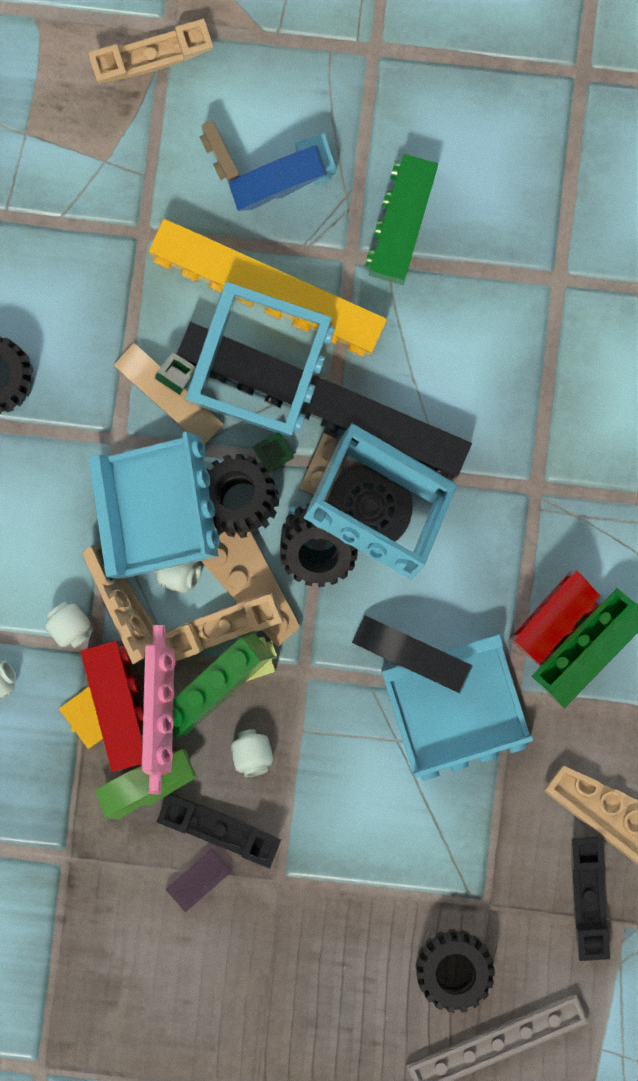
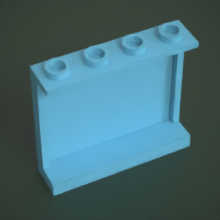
M183 432V438L109 457L100 454L88 457L106 577L124 579L219 557L218 547L220 539L214 528L213 517L215 515V508L209 496L210 476L205 469L203 457L206 451L200 436Z
M500 634L443 651L473 665L461 693H457L400 665L381 671L415 778L421 776L422 781L440 776L439 770L449 767L452 772L469 767L468 761L480 758L481 762H486L498 758L497 752L509 749L510 753L518 752L528 748L526 743L533 741L532 736L529 734L502 649L503 644Z

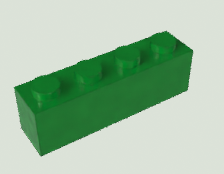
M403 154L401 162L395 161L390 179L395 180L393 191L386 190L382 208L387 209L384 220L378 219L373 236L379 238L376 249H369L365 266L370 267L369 276L404 286L438 163Z
M616 588L537 669L532 678L565 709L638 633V605Z
M255 632L237 640L173 699L172 714L174 727L172 736L174 739L190 733L274 657Z

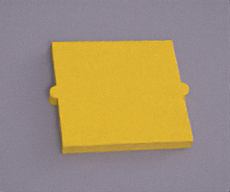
M87 687L60 707L59 710L72 726L70 730L76 732L86 747L90 749L102 740L103 737L90 687Z

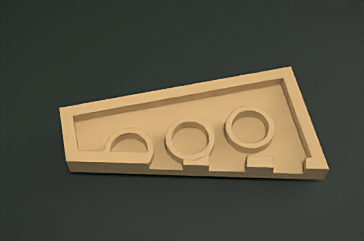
M98 543L83 551L82 554L132 664H135L145 658V646L153 643L154 623L126 578L115 579L106 577L101 543Z

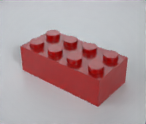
M122 640L80 650L111 772L142 764L144 704L139 705L137 693L141 692L139 680L136 674L131 675L129 663H132Z

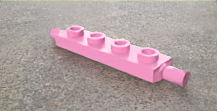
M153 625V643L145 646L142 771L149 775L148 794H162V775L172 773V733L174 727L172 709L175 649L165 644L166 626Z

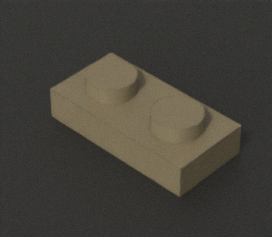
M211 120L201 125L204 135L199 138L206 152H213L217 162L213 163V166L220 180L226 178L227 182H230L240 177L213 121Z
M325 433L323 434L299 490L314 496L339 439ZM345 454L342 460V463L337 471V474L333 480V483L324 501H328L331 491L336 483L339 473L347 458V454Z

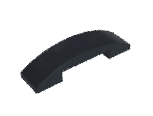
M365 615L352 641L357 646L457 693H461L473 665Z
M172 794L166 796L156 821L181 833H188L241 855L242 858L269 869L272 866L282 840L229 815Z
M603 837L571 838L572 890L579 961L610 959L609 929L606 921Z

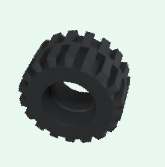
M0 337V358L8 363L10 377L7 384L0 389V414L5 411L7 413L14 411L13 407L16 405L20 407L24 403V397H29L31 390H29L30 385L34 384V378L32 377L34 370L29 362V357L17 344L6 337Z
M236 454L235 459H232L230 455L223 456V462L219 463L218 460L212 462L214 468L211 470L206 468L210 476L209 496L215 508V515L213 517L214 527L221 533L225 531L229 537H235V534L238 533L240 538H246L247 532L250 531L253 535L260 533L257 528L263 526L266 529L270 525L267 519L269 517L274 519L277 514L274 507H279L278 488L266 467L261 462L257 463L255 458L248 456L246 460L243 454ZM241 483L254 486L253 496L245 506L238 509L223 507L224 496L231 487Z
M310 503L306 504L305 509L299 506L295 509L294 515L289 514L286 517V523H283L281 528L280 560L282 565H285V571L288 575L294 573V580L298 582L304 580L305 585L312 586V583H318V587H325L327 582H330L331 585L338 583L339 577L344 580L348 576V570L352 571L355 567L358 549L344 543L341 539L304 519ZM332 504L333 507L339 510V506ZM322 538L329 540L334 545L329 549L317 551L306 547L304 543L311 539Z
M448 929L449 932L447 933L440 931L436 933L437 936L433 939L431 937L427 939L424 948H420L418 952L419 957L416 959L415 965L416 976L420 990L424 993L429 1003L433 1002L435 1007L440 1010L445 1008L448 1012L455 1013V1010L460 1009L462 1013L467 1012V1008L470 1006L476 1008L480 1005L479 1001L482 998L485 1000L489 996L488 990L489 988L492 989L494 984L495 968L486 946L481 943L479 938L475 935H469L464 930L456 932L455 929ZM452 954L466 956L473 965V973L470 979L458 987L446 986L437 977L436 970L438 964L446 956Z

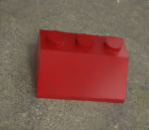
M577 570L569 571L509 640L536 664H540L542 661L545 662L557 650L555 646L562 638L567 640L578 628L576 625L578 620L583 615L588 618L597 609L599 604L596 600L601 595Z

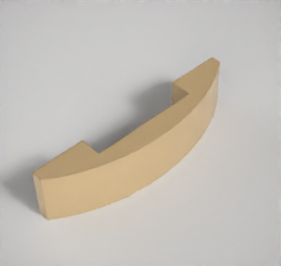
M203 18L176 26L175 31L121 47L115 44L88 52V57L97 83L147 74L184 62L212 50L213 44Z
M133 343L113 365L186 432L200 436L204 445L224 425L208 409L188 403L185 399L188 392L186 389L179 395L154 379L161 366L136 344Z
M271 592L228 606L165 632V644L175 649L174 658L176 662L200 653L206 648L253 631L263 630L282 623L284 620Z

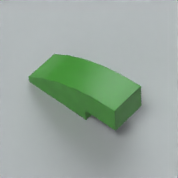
M182 749L173 753L172 773L162 775V794H148L149 775L142 771V766L110 781L95 790L105 818L121 819L142 805L150 806L197 776L187 751Z

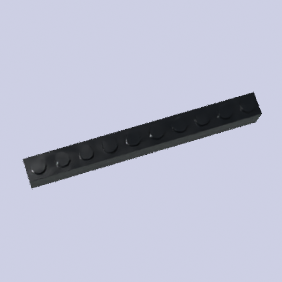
M190 321L176 354L196 367L209 329ZM223 336L209 378L221 384H225L226 380L237 384L236 390L249 396H253L254 392L265 396L264 402L281 408L282 404L288 407L292 406L304 370ZM313 375L311 384L315 385V390L311 402H304L301 414L306 415L305 420L309 421L310 416L321 420V427L336 433L338 428L346 431L351 424H354L421 464L434 469L433 471L450 480V477L455 479L458 477L471 448V442Z

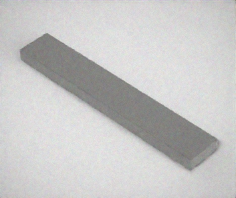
M574 993L406 1065L413 1081H454L589 1024L577 994Z

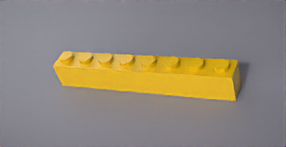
M163 219L148 251L150 256L154 258V264L167 270L173 266L182 271L181 276L193 282H197L198 279L210 283L208 288L221 294L225 282H229L332 317L330 326L336 328L331 344L336 345L337 341L348 345L347 351L360 357H364L365 354L372 356L387 322V319L167 219ZM236 298L238 302L246 306L253 307L254 305L253 302ZM261 306L265 308V314L280 320L283 316L292 320L291 325L304 332H308L309 329L318 330L319 325Z

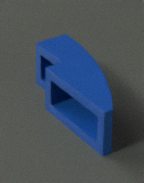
M312 146L254 169L228 182L237 210L245 211L253 210L275 198H283L328 174L318 146Z

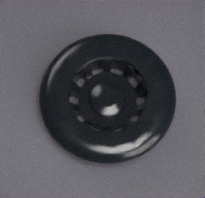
M366 465L353 468L343 474L336 481L328 498V504L339 506L340 511H352L354 519L366 526L375 525L378 533L394 542L405 533L412 517L413 506L409 490ZM364 484H373L372 489H365ZM377 486L383 487L386 491L381 493L377 490ZM359 487L360 492L357 495L351 493L354 489ZM391 495L393 503H388L386 496ZM351 498L353 499L352 506L347 507V499ZM389 508L394 509L392 517L387 515ZM384 519L387 520L389 523L381 528L380 522Z

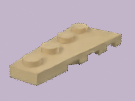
M224 531L219 535V557L202 560L201 562L238 603L264 594L273 593L284 621L262 631L278 647L299 629L300 625L251 532H247L246 538H240L238 533L235 534V537H229Z
M561 766L543 791L638 865V800L568 767Z

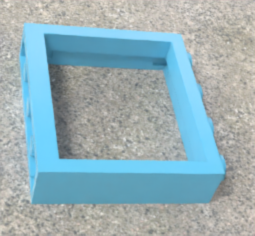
M225 282L185 398L186 401L292 438L294 431L300 433L306 416L301 414L304 402H311L315 390V385L311 384L314 372L320 374L326 356L320 355L324 343L330 345L336 328L330 326L332 317ZM236 297L319 325L286 423L203 395Z
M351 424L339 439L304 519L336 536L344 543L364 552L370 558L392 568L398 574L412 580L427 562L457 484L358 426ZM354 438L358 441V443L352 441L351 439ZM345 454L432 503L413 552L324 502Z

